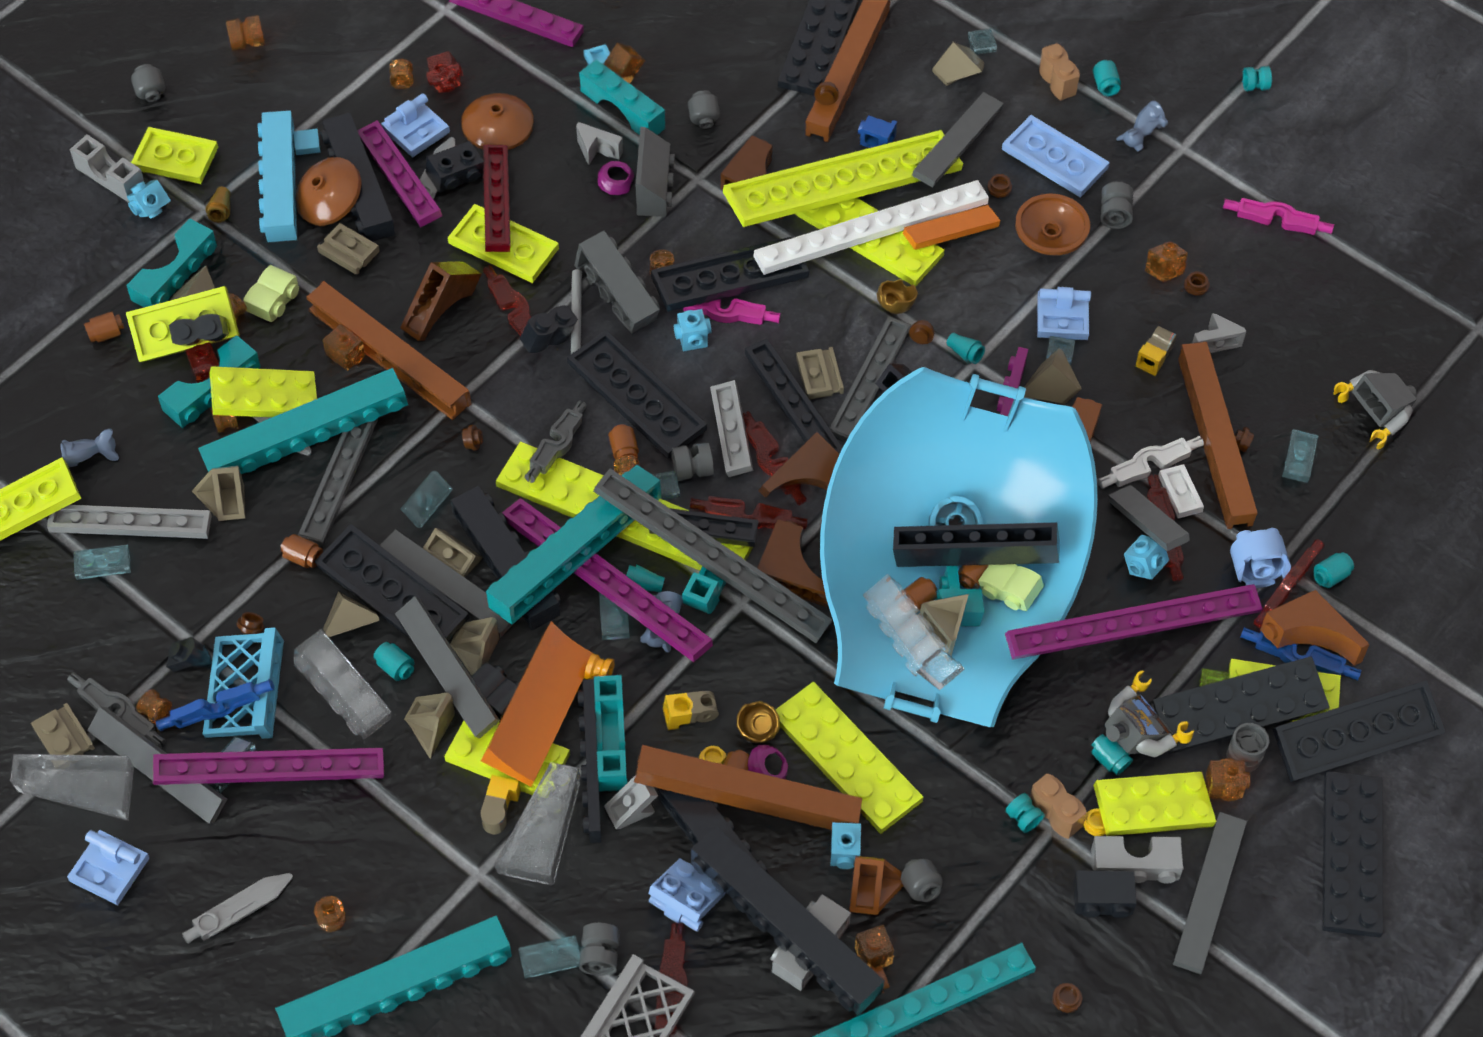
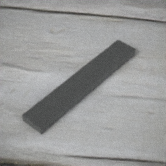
M983 92L913 170L912 176L934 187L1002 110L1004 103Z
M888 316L829 428L837 439L846 442L861 417L874 403L880 391V388L875 383L889 363L894 364L909 335L912 324Z
M378 418L372 422H366L354 427L348 432H342L299 531V536L324 547Z
M396 529L380 544L383 549L469 613V616L474 620L494 617L497 620L500 638L512 626L488 607L486 592Z
M414 596L395 615L446 693L452 695L453 704L474 736L480 739L500 720L420 598Z
M99 707L87 730L151 780H153V754H167L107 707ZM207 783L159 785L209 824L215 823L227 801V798Z
M1219 812L1173 962L1175 966L1201 974L1247 823L1246 820Z

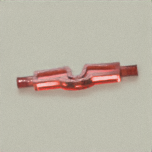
M488 265V268L486 266L483 269V273L489 279L487 281L488 288L501 310L516 307L507 317L510 325L521 337L528 320L531 318L528 302L523 295L513 291L503 274L497 275L493 267Z
M746 411V414L745 412L743 413L747 437L757 451L756 456L759 466L765 473L772 476L789 459L787 457L770 458L779 451L778 442L761 421L756 422L750 412ZM801 484L788 485L781 488L785 495H792L797 505H801V502L802 504L806 502L807 498L800 490Z
M1154 474V478L1153 475L1148 476L1147 480L1150 489L1148 490L1147 499L1174 521L1175 513L1169 501L1166 488L1160 487L1158 475ZM1180 545L1167 551L1169 561L1165 567H1170L1173 581H1176L1177 578L1178 581L1184 578L1181 570L1184 556Z
M709 496L707 501L691 498L690 509L703 510L705 513L759 520L758 529L762 527L774 529L778 519L785 522L792 521L798 526L803 527V529H806L808 524V518L792 516L791 510L776 508L763 503L756 505L753 514L747 515L744 513L745 503L741 499Z
M1316 539L1311 547L1305 551L1267 601L1261 613L1254 620V624L1258 628L1262 627L1266 613L1283 604L1293 586L1298 584L1312 565L1316 556L1324 548V543L1321 540Z
M672 923L670 939L665 940L659 972L688 987L687 976L683 969L686 948L685 941H682L684 926L678 923L677 929L676 923ZM677 991L664 993L667 1006L680 1004L685 996ZM661 995L656 996L657 1009L664 1008ZM666 1014L656 1016L655 1030L666 1027L668 1023ZM677 1024L673 1028L669 1037H671V1035L676 1034Z

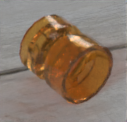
M259 15L248 16L244 22L239 18L226 20L232 51L245 49L248 43L252 47L265 45Z

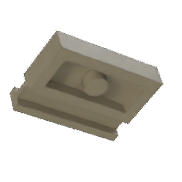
M341 223L328 234L321 245L317 246L318 253L356 275L359 274V270L362 267H365L380 252L379 245Z
M833 347L823 351L822 349H815L796 353V360L805 394L809 399L832 396V393L838 392L843 394L844 387Z
M67 703L63 704L64 707L61 709H55L31 722L33 729L58 769L83 756L85 751L95 749Z

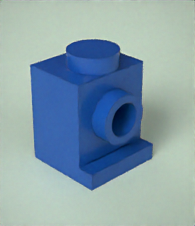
M868 116L866 121H861L858 129V134H861L860 145L872 148L892 143L896 138L897 121L892 120L889 123L882 119Z

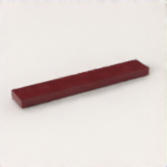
M483 145L485 252H510L508 145Z

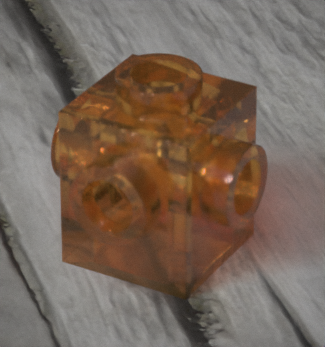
M1166 242L1149 249L1145 271L1162 282L1182 275L1186 268L1188 252L1173 242Z
M1225 758L1220 761L1210 760L1206 771L1209 798H1221L1224 801L1242 799L1245 789L1250 787V773L1245 772L1244 761H1235L1231 758Z

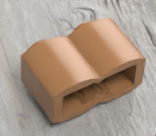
M1058 43L1042 48L1039 72L1042 78L1050 83L1052 93L1060 100L1075 96L1079 81L1077 66L1068 60L1066 50Z
M1046 774L1033 784L1030 794L1033 806L1041 809L1045 814L1044 818L1049 819L1050 825L1059 835L1069 839L1083 827L1087 813L1084 805L1075 796L1068 794L1064 785L1056 777Z

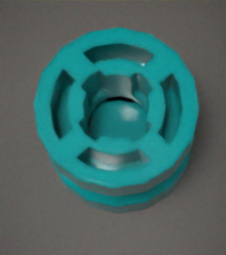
M1261 66L1259 69L1245 67L1242 75L1244 90L1253 91L1255 88L1270 90L1272 84L1270 67Z
M1027 793L1016 797L1005 810L1012 819L1018 821V827L1024 833L1033 830L1045 817V814L1039 807L1033 806L1032 799Z

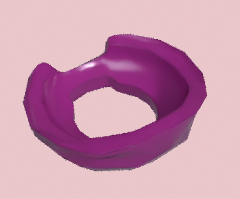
M610 161L603 165L598 172V186L610 195L625 194L630 191L635 175L626 163ZM612 167H620L629 174V177L626 180H613L608 176V171Z
M758 745L752 750L748 758V770L786 779L788 763L778 749L768 745ZM776 753L782 760L781 771L778 775H771L765 767V759L769 754Z

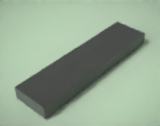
M1132 485L1108 495L1109 502L1166 551L1190 541L1187 531Z

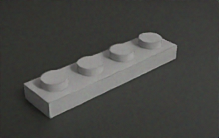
M733 380L711 386L724 465L728 477L754 471L736 381Z

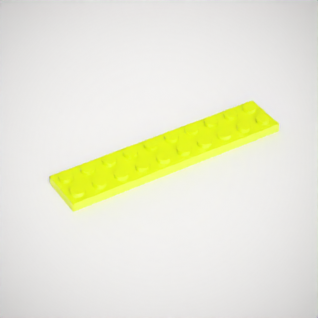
M942 130L738 181L724 185L723 193L742 226L746 227L915 183L920 180L912 176L913 170L943 138L944 133ZM958 158L945 174L961 171L963 166L961 159Z
M520 441L496 479V487L574 518L589 502H593L599 497L593 491L604 475L565 459L557 458L546 474L540 473L535 482L530 483V481L528 482L525 479V474L530 470V459L537 448ZM658 500L668 508L687 510L665 500ZM636 520L617 535L619 538L699 571L702 568V565L658 535L650 534L649 529ZM721 543L744 560L748 558L753 547Z

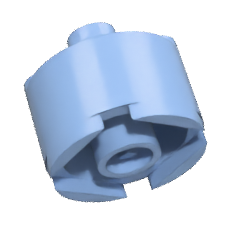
M1276 528L1253 532L1244 530L1237 534V540L1232 544L1230 553L1240 583L1243 581L1246 586L1255 584L1256 588H1263L1275 584V579L1281 575L1284 579L1289 574L1291 564L1283 538Z

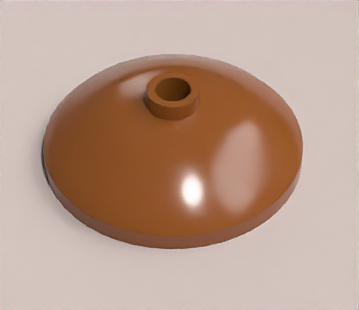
M504 93L488 94L474 100L468 105L462 116V130L466 139L482 150L483 145H508V150L513 149L528 139L534 126L533 113L530 107L520 98Z
M340 157L324 159L308 169L301 178L295 195L296 208L300 216L308 223L317 226L329 225L342 219L353 208L360 194L361 177L358 169L350 161Z
M1041 194L1030 198L1019 208L1015 227L1019 238L1032 250L1046 255H1064L1077 250L1084 244L1089 235L1090 220L1085 209L1075 200L1060 194Z

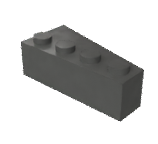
M602 231L579 244L574 266L579 270L584 269L587 274L586 280L591 286L595 284L598 286L600 297L605 303L611 302L613 304L614 314L631 334L657 320L660 307L656 298L648 294L640 276L636 277L632 271L630 261L627 257H623L620 254L613 237H609L605 231Z

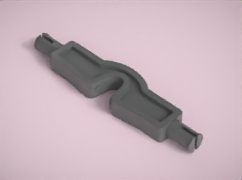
M578 401L572 410L566 409L563 415L551 427L550 436L557 441L541 440L536 452L530 459V470L525 474V479L528 482H535L540 473L546 474L555 460L564 456L570 450L573 435L582 424V413L587 408L585 402Z
M76 672L71 673L72 677L69 675L67 681L78 688L79 696L96 711H98L99 707H107L111 711L120 708L117 714L118 717L159 748H162L161 744L165 745L166 739L155 733L154 725L136 712L133 703L128 697L118 692L108 691L92 678L84 680Z

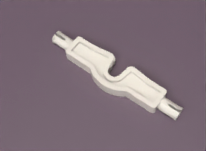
M1197 436L1189 441L1180 438L1164 446L1143 448L1134 455L1133 459L1112 467L1109 475L1097 479L1098 485L1101 489L1115 483L1118 487H1121L1130 482L1147 478L1151 473L1147 461H1153L1161 470L1167 469L1175 463L1189 458L1192 450L1204 446L1203 439H1201V436Z

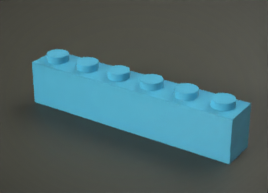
M291 111L262 113V123H258L259 138L262 137V141L258 142L259 156L263 157V160L258 161L259 173L263 175V179H259L260 194H263V198L259 199L260 213H264V218H259L260 231L266 234L267 242L297 240L295 143Z

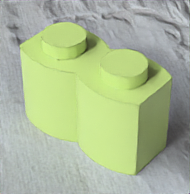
M272 265L268 266L259 277L257 283L245 295L243 299L245 310L262 319L273 322L284 313L285 304L297 296L299 292L297 277Z
M1016 564L989 565L978 580L982 594L991 600H1002L1013 610L1027 611L1044 587L1039 574Z

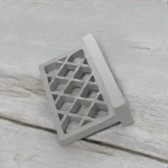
M632 955L581 1037H610L609 1033L613 1027L624 1024L628 1037H669L693 998L694 991L645 965L643 959ZM645 975H648L657 980L659 989L642 993L640 983ZM638 989L639 994L633 995L635 991ZM677 991L685 995L680 1004L667 1006L664 993ZM661 995L664 1008L647 1012L644 999ZM640 1000L644 1013L627 1017L625 1012L627 1004ZM666 1014L668 1021L666 1027L652 1031L649 1018ZM645 1019L649 1032L632 1036L629 1023Z

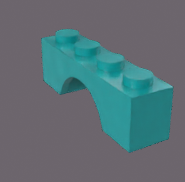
M597 59L579 72L580 91L597 104L603 99L615 104L627 118L631 129L640 135V127H646L656 135L665 129V109Z
M189 218L174 234L179 250L175 260L159 269L142 268L126 285L131 301L144 308L167 302L172 294L183 286L185 280L199 269L200 264L215 251L217 243L213 230Z
M237 335L217 350L220 359L219 367L254 369L261 367L257 352ZM210 378L193 384L180 381L175 382L158 395L162 411L182 428L194 422L201 413L212 407Z
M622 675L594 676L599 792L618 791L627 784Z

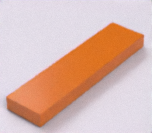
M989 205L904 227L903 235L914 250L999 227L1000 219Z

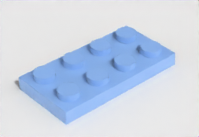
M1032 115L1002 144L1003 151L1080 198L1109 168L1110 162Z

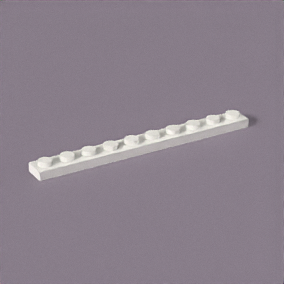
M976 180L754 250V258L762 273L768 274L903 231L904 227L988 204L989 197L980 182Z

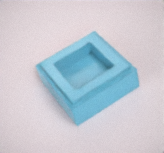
M606 44L584 50V57L588 65L597 59L608 68L614 67V60Z
M318 129L293 131L296 155L320 153Z

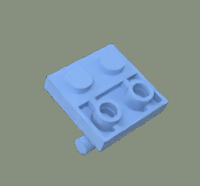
M423 93L412 101L407 100L398 106L396 111L386 117L384 122L381 123L388 136L411 157H414L450 133L449 126L425 105L428 102V98Z
M1057 287V289L1040 288L1037 295V337L1088 340L1091 291L1073 290V287Z
M90 830L85 837V840L90 842V844L67 878L69 882L118 905L150 857L148 853L101 830L98 833Z
M679 858L651 885L648 894L651 895L649 903L664 911L666 917L678 924L682 922L698 932L703 924L701 919L726 892H719L707 874H700L692 864Z

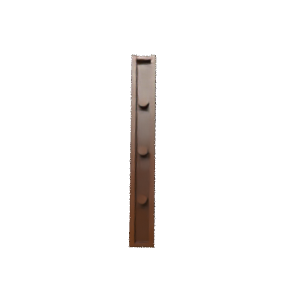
M890 0L862 1L824 81L831 82L837 87L839 91L838 100L831 105H823L815 100L806 119L805 136L810 137L811 134L824 137L825 142L829 141L888 15Z
M325 281L321 282V285L307 296V300L313 304L309 308L313 315L384 369L393 368L400 381L453 420L465 408L471 406L470 392L466 387Z
M1207 342L1182 344L1178 361L1198 430L1204 442V451L1227 529H1232L1233 525L1246 523L1247 526H1253L1258 512Z
M645 745L641 747L637 771L634 777L635 783L832 830V822L859 824L862 798Z

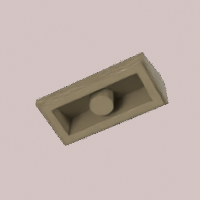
M439 528L434 529L423 547L424 550L464 578L483 558L455 537Z

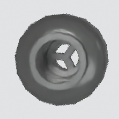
M151 64L137 67L131 76L135 94L140 99L147 100L148 102L156 101L166 90L162 72Z
M698 91L688 101L689 116L693 124L706 129L712 127L719 120L721 114L718 99L709 91Z
M911 860L905 865L901 873L900 880L912 899L929 902L940 894L943 878L930 860Z

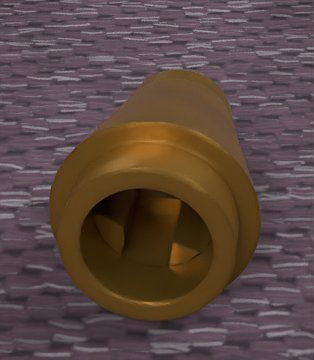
M218 187L206 206L207 217L216 223L224 222L230 216L231 192L226 187Z

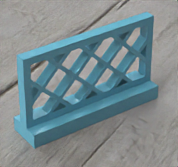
M265 628L264 633L215 637L207 697L208 702L215 703L217 693L229 689L228 686L238 677L242 678L246 683L252 682L254 685L271 679L274 684V690L260 694V700L243 705V708L232 718L228 715L224 716L228 721L221 728L212 729L213 721L216 719L204 720L203 735L205 738L259 734L262 739L273 738L284 640L276 628ZM261 642V648L253 656L246 651L253 643ZM234 644L237 648L225 658L222 655L223 645ZM241 653H244L249 659L237 669L231 662ZM255 664L258 667V673L248 680L243 673ZM229 666L234 672L222 682L219 679V673ZM249 713L252 716L251 726L240 727L237 722Z

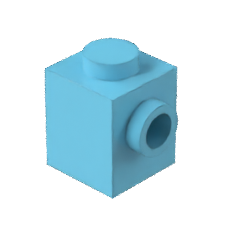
M832 822L830 866H837L840 869H851L855 864V856H860L861 824Z

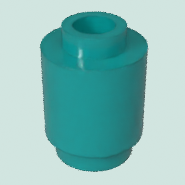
M1109 60L1098 62L1092 70L1098 90L1104 96L1117 94L1120 91L1121 80L1115 63Z
M1344 552L1331 555L1314 566L1315 581L1325 588L1333 587L1351 575V571L1354 570L1353 560Z
M384 642L376 649L374 653L376 664L394 680H406L412 675L414 659L396 644Z
M1104 734L1096 738L1091 745L1093 747L1091 754L1110 773L1121 774L1133 761L1129 757L1130 754L1117 741H1110Z

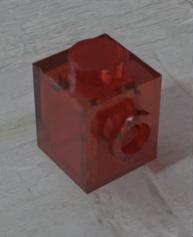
M210 342L185 350L197 383L210 378L211 366L219 367Z

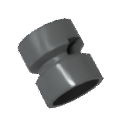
M1112 182L1105 185L1101 192L1100 220L1102 224L1114 229L1130 225L1133 219L1132 187L1123 182Z
M708 442L694 444L691 449L686 445L672 447V461L677 481L692 479L694 474L699 478L714 475L713 459Z
M1244 723L1235 729L1226 753L1227 761L1231 767L1243 773H1250L1261 765L1269 745V736L1265 729L1254 723Z
M590 923L583 927L581 945L584 948L581 950L579 963L581 971L598 976L611 975L617 971L618 953L615 950L619 948L620 929L607 923Z

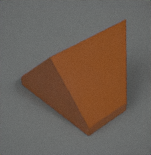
M855 856L849 912L878 915L883 907L903 887L900 880L902 872L885 859Z

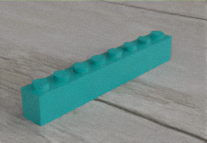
M391 368L206 444L198 449L208 472L212 468L239 466L241 474L248 473L270 462H276L284 456L300 452L308 446L324 442L337 434L348 432L361 424L372 422L385 414L396 412L402 407L407 406L408 402L404 389L394 369Z
M636 465L622 475V477L656 500L661 498L660 480L640 466ZM601 496L597 497L593 502H589L574 518H570L556 533L551 534L537 549L530 551L527 557L518 565L511 567L508 573L500 580L490 585L488 590H486L488 607L512 625L630 525L634 519Z
M496 915L275 1009L286 1037H331L340 1033L342 1028L352 1024L359 1025L368 1021L370 1016L377 1013L391 1012L403 1002L419 1000L427 992L436 988L438 990L445 989L457 979L462 977L470 978L477 975L481 969L490 965L499 966L503 964L509 957H512L510 944Z

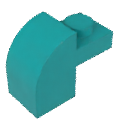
M702 566L699 574L693 572L682 594L683 604L711 614L720 601L719 596L726 582Z
M947 566L944 576H940L936 600L969 594L960 626H980L984 615L982 589H960L958 566Z

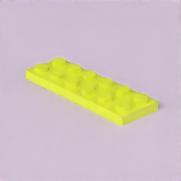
M853 198L796 213L795 215L820 230L879 210L858 198ZM903 231L850 247L882 268L915 286L944 256V249L936 244L914 250L903 235Z
M814 681L776 709L780 718V727L841 793L862 798L860 813L880 834L923 802V796Z

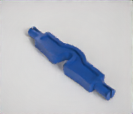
M1244 627L1240 638L1255 642L1256 649L1277 656L1284 663L1312 656L1317 672L1335 675L1342 674L1357 681L1362 671L1361 669L1345 665V658L1332 654L1316 645L1310 646L1306 655L1301 656L1296 651L1298 644L1277 648L1262 632L1258 633Z
M268 679L256 685L248 682L223 690L216 695L217 703L198 699L185 706L171 710L170 716L156 720V727L159 731L173 726L183 728L202 720L226 716L238 707L260 700V694L273 691L274 684L271 679Z

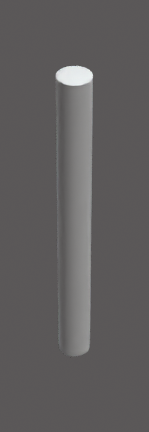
M579 269L572 271L571 310L578 320L571 332V354L581 348L582 271Z

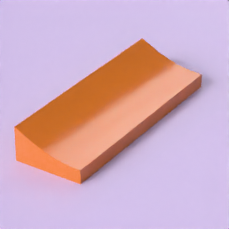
M552 621L544 632L481 759V762L530 787L534 783L581 685L591 654H593L570 639Z

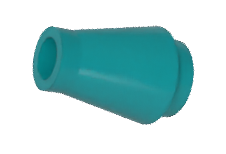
M952 333L946 342V345L953 349L968 364L979 363L985 353V347L981 341L956 333Z
M637 564L636 567L629 565L626 575L646 591L659 593L662 591L665 577L659 576Z

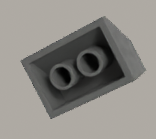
M640 127L636 175L637 215L666 217L667 207H672V192H668V187L673 188V173L669 172L670 168L674 169L675 154H670V143L646 127Z

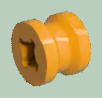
M591 654L585 669L584 679H594V676H611L614 669V660L610 658L604 660L597 654Z

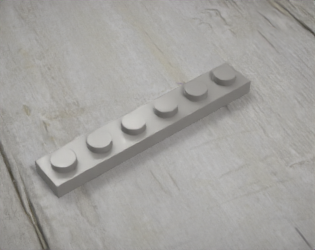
M68 505L49 515L47 528L49 532L208 539L212 515L210 510Z

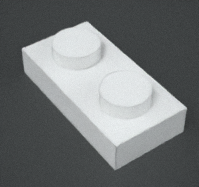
M1184 464L1159 471L1158 477L1178 519L1203 512L1204 505Z

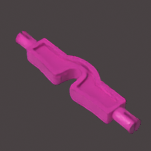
M1225 198L1223 209L1237 211V216L1240 218L1249 219L1264 225H1269L1273 217L1278 215L1282 218L1281 226L1285 230L1315 235L1317 230L1332 234L1334 224L1319 221L1320 217L1318 215L1296 211L1290 205L1281 202L1263 203L1242 198L1240 202Z
M721 299L683 308V311L702 309L704 315L722 323L742 321L762 325L764 320L779 323L781 313L766 311L765 305L740 299H733L727 309L721 308Z

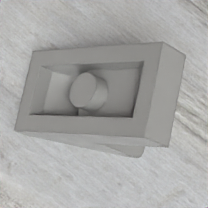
M578 122L576 125L577 141L588 165H590L597 152L607 157L620 159L623 154V139L621 136Z
M1213 313L1208 326L1209 330L1195 333L1192 342H1207L1210 353L1238 348L1243 345L1246 330L1244 327Z
M633 777L604 805V808L615 829H621L652 815L655 811L651 802L658 794L654 787L635 783Z

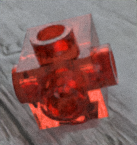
M449 51L427 58L429 71L426 72L428 82L431 86L434 85L439 93L450 92L456 87L462 86L460 77L463 76L462 68Z

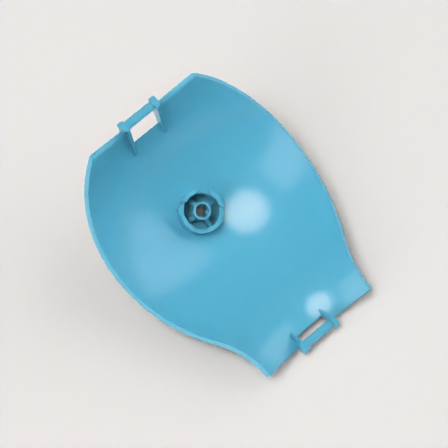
M921 367L900 379L870 406L852 430L841 450L828 485L820 532L821 571L826 599L834 621L838 643V663L834 684L885 699L883 709L891 710V708L920 715L931 718V722L937 723L940 714L994 727L1008 692L1023 672L1040 656L1035 655L1012 660L1005 633L1008 630L1065 620L1076 598L1090 558L1097 519V477L1091 444L1086 429L1075 408L1024 398L1025 387L1019 386L1014 388L980 379L979 375L972 374L970 383L926 367ZM976 389L1013 398L1014 401L1009 415L1005 416L971 407L970 404ZM955 517L959 519L958 523H962V525L1057 522L1060 539L1059 563L1016 564L1036 572L1043 581L1044 587L1027 611L1013 610L1004 601L998 599L991 600L982 594L984 615L980 626H960L951 658L946 659L917 622L920 611L916 614L907 615L899 608L897 597L900 596V592L919 577L932 580L937 587L936 593H938L940 576H944L947 566L897 567L893 553L894 527L949 525V521H952ZM895 691L933 701V707L894 697Z

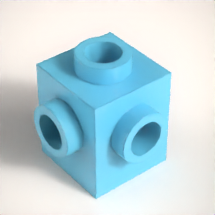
M152 180L146 184L142 181L132 187V193L126 196L130 201L128 206L136 216H149L150 219L162 212L161 207L171 201L158 180Z
M702 309L688 310L677 314V324H674V333L676 339H680L683 351L708 347V334L712 333L710 320L709 318H704Z
M1140 535L1124 553L1130 575L1151 580L1169 561L1167 551L1151 537Z

